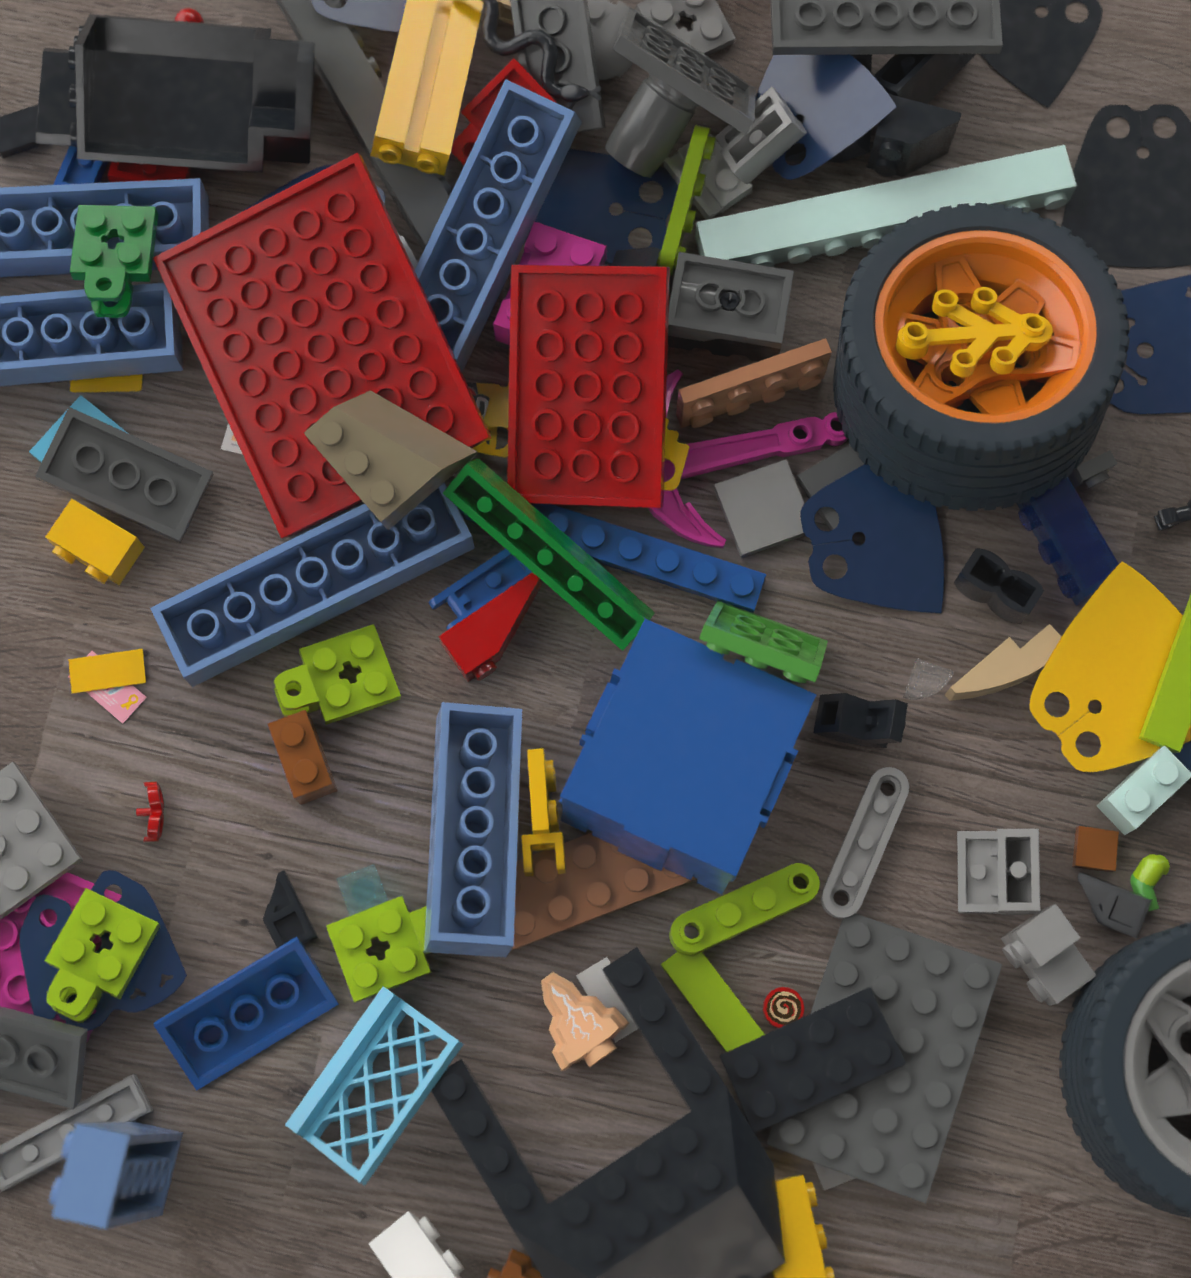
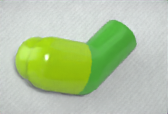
M1150 854L1144 857L1130 878L1133 892L1153 900L1149 912L1160 909L1154 887L1162 875H1167L1170 869L1168 859L1162 855Z

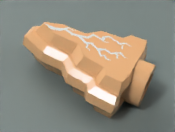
M554 972L541 980L544 1004L553 1016L549 1031L556 1045L552 1054L562 1071L583 1059L590 1068L617 1049L611 1039L620 1030L624 1029L629 1022L616 1007L606 1008L596 996H582L571 981Z

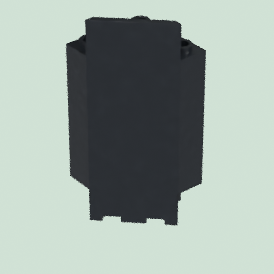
M89 14L84 26H79V34L74 36V45L69 46V50L44 48L36 122V144L77 147V159L250 172H263L265 161L310 164L313 87L315 79V42L271 39L270 28Z

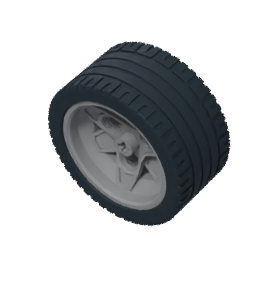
M1191 922L1151 934L1134 941L1132 944L1126 945L1118 950L1117 954L1111 955L1105 960L1103 966L1098 967L1094 971L1097 976L1083 985L1081 988L1082 993L1080 996H1076L1072 1004V1012L1068 1013L1065 1022L1067 1028L1063 1031L1061 1039L1063 1049H1060L1059 1061H1062V1068H1059L1060 1080H1063L1061 1091L1063 1099H1066L1067 1102L1065 1108L1068 1117L1072 1118V1127L1076 1135H1080L1082 1139L1080 1143L1086 1152L1091 1153L1093 1156L1091 1159L1098 1168L1105 1170L1104 1174L1112 1182H1118L1122 1190L1134 1195L1139 1201L1150 1204L1158 1210L1191 1218V1141L1172 1127L1165 1117L1191 1114V1054L1185 1053L1180 1046L1182 1033L1185 1031L1191 1033V1007L1181 1002L1191 995ZM1154 1035L1165 1050L1169 1061L1148 1075V1053Z

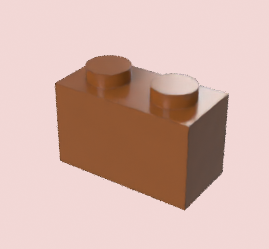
M306 710L267 724L293 797L300 805L338 791L313 720Z

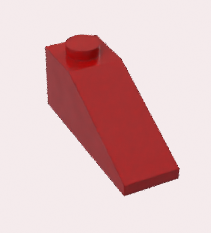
M533 572L438 636L442 647L467 682L475 677L480 681L497 669L495 663L501 660L542 586L541 579Z

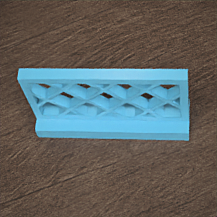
M382 987L285 1125L294 1133L306 1139L359 1183L366 1185L464 1044L400 997ZM408 1014L414 1018L415 1035L397 1039V1027ZM423 1026L429 1029L430 1032L424 1033ZM441 1038L448 1043L437 1059L426 1061V1041ZM416 1044L417 1064L400 1068L398 1049ZM389 1051L390 1070L373 1074L372 1063L379 1053ZM418 1072V1087L413 1094L402 1096L400 1077ZM391 1079L393 1099L375 1103L374 1083ZM365 1086L366 1105L349 1109V1095L354 1088ZM393 1107V1123L388 1129L377 1132L376 1111ZM367 1114L368 1134L351 1138L349 1118ZM340 1120L341 1140L326 1144L320 1139V1136L331 1122ZM368 1143L369 1157L359 1170L352 1164L351 1147ZM342 1149V1156L335 1150Z

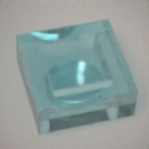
M375 864L336 878L350 916L389 901Z

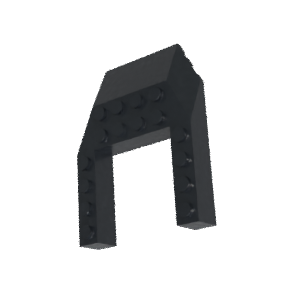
M637 947L602 970L612 989L690 1112L549 1203L468 1065L462 1059L447 1067L431 1090L508 1223L543 1278H763L785 1263L774 1165L728 1088Z

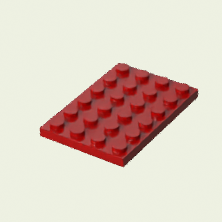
M511 265L507 484L529 503L646 508L663 507L669 267Z

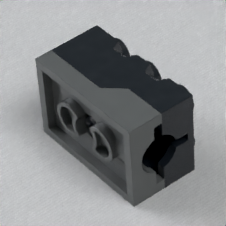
M679 252L669 304L668 347L692 350L694 348L709 350L712 354L727 357L732 354L747 356L751 361L757 362L779 355L794 271Z

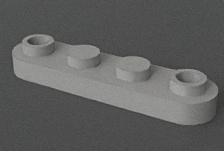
M885 767L879 769L870 778L821 893V904L826 913L834 918L843 919L850 917L860 909L909 793V782L904 773L896 768ZM882 783H889L893 786L894 794L892 796L882 794L880 790ZM841 891L847 895L848 902L845 906H839L835 903L834 894Z

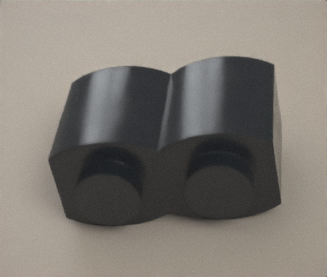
M980 548L974 550L954 581L955 586L963 595L973 601L987 603L998 617L1014 624H1021L1026 619L1044 592L1042 586L1032 576L1022 571L1010 570L1005 561L998 555Z

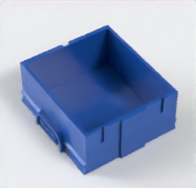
M644 619L621 669L617 670L614 668L610 683H607L586 727L585 735L582 734L579 745L583 749L560 795L561 799L559 802L562 804L560 821L584 832L589 829L592 831V836L618 847L617 851L660 871L665 868L689 880L694 877L698 879V884L723 895L729 881L734 882L758 826L764 829L798 753V750L793 747L816 694L738 659L732 664L723 660L724 654L715 652L702 643L648 619Z

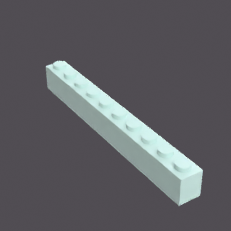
M1061 145L700 221L696 224L695 239L699 255L768 267H773L774 264L789 261L791 264H798L809 260L814 255L826 253L827 256H836L846 252L848 248L857 246L872 248L875 244L878 245L879 240L885 234H891L892 229L898 225H905L907 220L915 216L921 217L927 211L934 210L936 212L939 211V208L951 205L953 208L957 207V204L969 203V206L975 205V203H987V206L1002 204L1005 205V208H1012V206L1022 208V211L1027 213L1032 209L1045 207L1047 210L1057 209L1064 206L1070 200L1077 185L1066 147Z

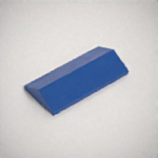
M295 937L155 1021L153 1025L197 1091L338 1005V1001L313 958L298 937Z

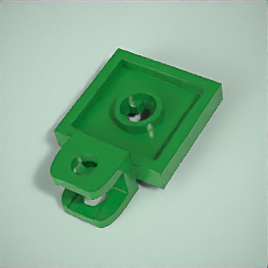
M78 205L70 274L73 280H85L84 290L87 298L91 301L93 312L97 317H126L132 304L134 287L131 281L151 282L158 222L156 207ZM115 237L124 240L123 243H117L115 249H109L106 243L109 239ZM105 301L118 302L114 307L104 305Z

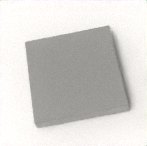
M787 459L714 484V491L741 558L805 536L800 517L804 501Z

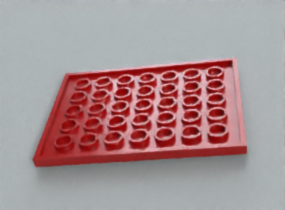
M358 152L153 257L281 539H287L362 502L304 434L307 429L328 411L341 403L372 391L470 448L492 439L366 164Z

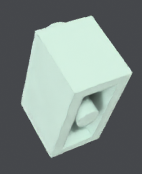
M1164 745L1151 757L1144 760L1096 806L1126 835L1137 829L1191 778V772Z

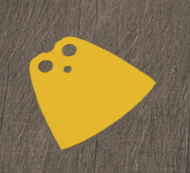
M1123 561L1109 574L1068 626L1041 671L1030 697L1029 706L1034 718L1043 729L1056 733L1062 743L1061 750L1063 755L1075 769L1082 772L1104 771L1151 757L1161 748L1139 739L1183 615L1150 581ZM1053 692L1063 693L1069 700V710L1062 717L1051 716L1045 709V699ZM1092 700H1098L1102 705L1101 711L1097 714L1091 713L1088 709V704ZM1191 724L1183 744L1191 741ZM1092 732L1099 737L1101 747L1097 755L1085 757L1078 752L1076 740L1081 733Z

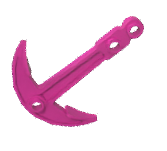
M678 369L667 376L666 418L670 400L683 376V373ZM832 412L826 415L823 420L813 416L780 423L773 429L687 444L689 451L681 480L776 455L784 458L820 450L825 443L831 446H839L844 444L848 438L845 437L843 430L835 431L831 428V422H839L837 412ZM801 429L805 431L807 437L805 439H798L794 436L793 431ZM665 459L664 482L670 480L675 473V466L668 459ZM677 488L671 491L664 490L662 508H648L657 520L678 536L701 545L724 548L726 539L717 534L704 522L690 502L683 504Z

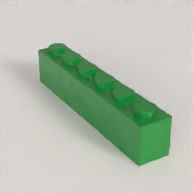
M479 458L467 463L442 493L622 651L636 637L644 619L650 620L655 614L653 610Z

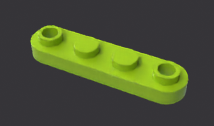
M695 125L661 250L660 267H669L670 276L673 275L676 269L679 252L686 253L687 248L681 247L685 232L692 233L697 211L691 210L694 196L701 197L706 180V174L701 173L704 159L711 160L716 138L710 136L711 128Z
M795 863L679 915L671 925L669 931L670 942L675 950L681 954H699L808 904L819 891V877L815 870L806 864ZM802 877L806 881V888H796L793 884V878ZM694 926L698 930V937L695 939L688 938L684 933V928Z

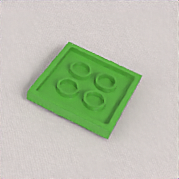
M717 600L707 618L699 638L707 642L706 646L721 654H729L730 651L745 656L744 660L750 665L762 669H767L768 665L783 670L785 677L799 683H806L807 680L816 682L828 643L825 639Z

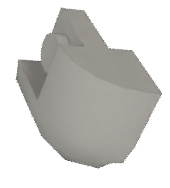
M587 0L598 79L607 80L614 76L620 78L630 69L633 62L614 51L613 46L622 20L630 7L620 0L616 5L608 0Z

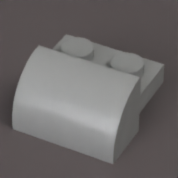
M771 87L755 101V121L746 135L733 126L728 125L716 136V139L722 147L720 152L733 174L744 183L749 184L807 132L803 124L793 115L782 96Z
M1039 829L957 831L959 914L1027 915L1041 912Z

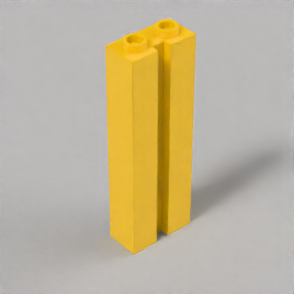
M481 0L406 1L374 136L371 157L379 158L389 164L398 163L417 168L419 171L427 174L445 175L484 2Z

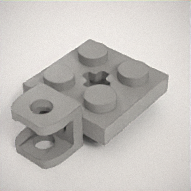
M645 0L636 6V11L706 56L735 42L736 38L716 0ZM681 16L693 19L692 31L687 32L685 27L679 29L676 26Z

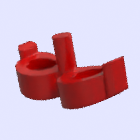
M143 782L147 788L150 808H137L136 816H149L148 837H144L143 842H158L164 827L163 794L158 782Z

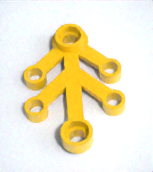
M979 287L973 293L971 308L979 314H989L1004 323L994 325L958 305V296L953 291L944 289L937 291L934 295L932 303L933 312L938 316L948 317L964 327L927 329L925 325L919 322L907 323L899 330L896 350L902 357L916 360L924 357L931 345L971 343L967 349L955 351L950 364V370L953 374L959 377H969L974 373L979 360L997 341L1012 340L1007 347L1000 346L995 348L990 360V367L994 372L1009 374L1013 371L1016 360L1025 350H1039L1050 341L1053 328L1051 323L1043 316L1034 313L1020 315L998 303L997 294L993 289Z

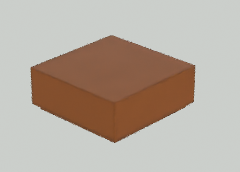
M1084 826L1076 827L1072 867L1115 872L1119 831Z

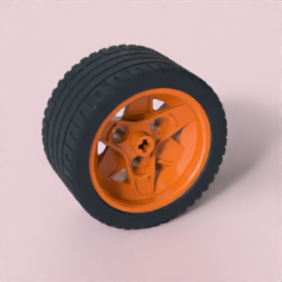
M969 203L957 204V207L953 208L951 205L941 207L936 212L934 210L927 211L921 217L915 216L907 220L905 225H898L892 229L891 234H885L879 240L878 245L875 244L867 252V257H863L857 271L854 272L843 306L833 375L836 414L839 423H842L845 437L850 439L849 444L855 452L858 451V457L865 465L868 464L870 470L876 476L883 477L885 483L891 487H898V491L905 495L911 494L914 496V499L921 502L926 500L931 502V505L938 507L944 505L948 506V509L953 510L966 508V511H978V508H984V511L995 510L996 507L1000 506L1002 509L1012 507L1014 503L1022 504L1030 501L1031 497L1037 498L1045 494L1047 489L1051 490L1060 484L1061 479L1065 480L1073 472V469L1080 465L1095 441L1128 355V334L1130 331L1129 321L1126 320L1128 317L1127 308L1123 304L1124 298L1121 290L1117 289V281L1113 274L1108 273L1109 268L1105 262L1098 259L1099 255L1091 247L1085 246L1086 242L1079 236H1073L1071 230L1063 225L1059 227L1056 225L1057 222L1047 217L1046 219L1041 218L1040 214L1029 211V213L1023 212L1022 208L1014 206L1012 208H1005V205L1002 204L987 206V203H975L972 206H969ZM979 287L993 289L997 294V302L1018 314H1038L1046 318L1052 325L1053 333L1050 341L1039 350H1025L1016 360V363L1020 364L1022 368L1014 367L1013 371L1009 374L994 372L990 367V360L995 348L1000 346L1007 347L1012 340L997 341L979 360L974 373L969 377H959L953 374L950 370V364L954 352L960 349H967L971 343L929 346L926 355L915 360L925 365L916 380L912 376L905 358L896 350L899 330L907 323L919 322L925 325L927 329L962 327L948 317L938 316V319L922 316L933 311L934 295L937 291L944 289L953 291L958 296V305L994 325L1004 323L989 314H979L971 308L973 293ZM1030 380L1045 384L1034 397L1025 402L1022 388ZM953 381L957 386H948L944 382ZM965 399H970L981 413L967 412L955 408L960 406Z

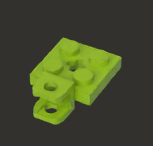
M374 624L300 648L299 654L303 665L286 670L274 679V692L283 716L287 717L303 710L311 713L320 709L325 725L398 701L401 698ZM351 665L352 668L360 670L361 673L356 675L357 682L350 684L347 678L340 679L339 674L344 671V666ZM294 690L299 692L300 694L297 696H290L287 693L289 691Z
M86 888L45 959L48 965L59 970L49 987L46 998L47 1003L55 1012L77 1023H82L93 1013L103 995L102 991L121 999L160 928L159 923ZM104 933L110 934L109 940L113 943L111 950L103 949L100 954L95 953L96 945L92 942L96 936L101 937ZM77 994L73 1002L67 1003L70 996Z
M399 896L326 925L354 1003L377 995L382 987L390 990L432 973L425 955L430 952H424L426 906L409 913L404 897ZM375 938H379L381 942L388 941L390 944V948L385 951L386 958L380 961L375 955H368V949L372 947V940Z

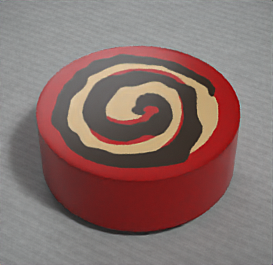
M776 988L769 992L763 1001V1015L769 1024L776 1028H781L803 1017V999L798 992L791 988Z

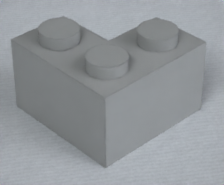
M1056 904L1042 909L1040 913L1034 914L1000 938L1005 944V947L1002 948L1004 955L1016 969L1018 967L1023 969L1030 979L1026 982L1029 990L1041 1003L1046 1001L1049 1006L1058 1004L1097 976L1073 944L1080 939V936Z

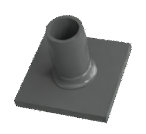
M632 7L629 8L620 25L613 50L649 72V77L643 80L615 125L605 145L609 154L633 172L651 178L673 149L696 113L695 108L698 106L705 108L746 135L755 121L756 88Z

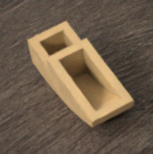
M1049 624L1021 649L1009 637L951 686L945 693V696L949 701L975 698L999 692L1029 679L1043 670L1061 639V635Z

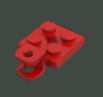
M515 58L460 111L470 124L454 140L451 152L463 165H465L505 79L557 103Z

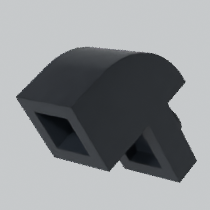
M848 693L823 694L819 698L813 733L839 742L864 747L887 748L888 743L902 742L908 703L897 699L868 701Z

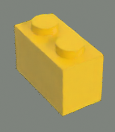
M72 498L45 536L55 547L52 551L54 555L71 565L75 560L87 566L84 572L102 584H105L109 579L115 584L120 585L145 548L136 536Z

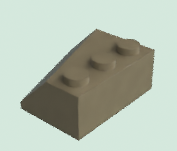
M368 391L333 407L304 432L310 442L387 530L391 529L478 454L476 450L372 391Z

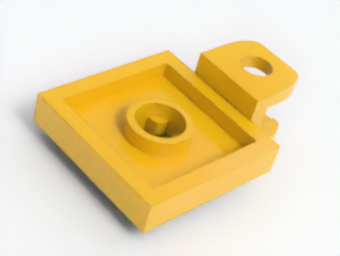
M544 748L527 750L533 834L521 835L525 876H534L532 851L555 849L558 874H566L563 833L555 832L559 831L558 807L556 800H550L549 792H557L553 760H546Z

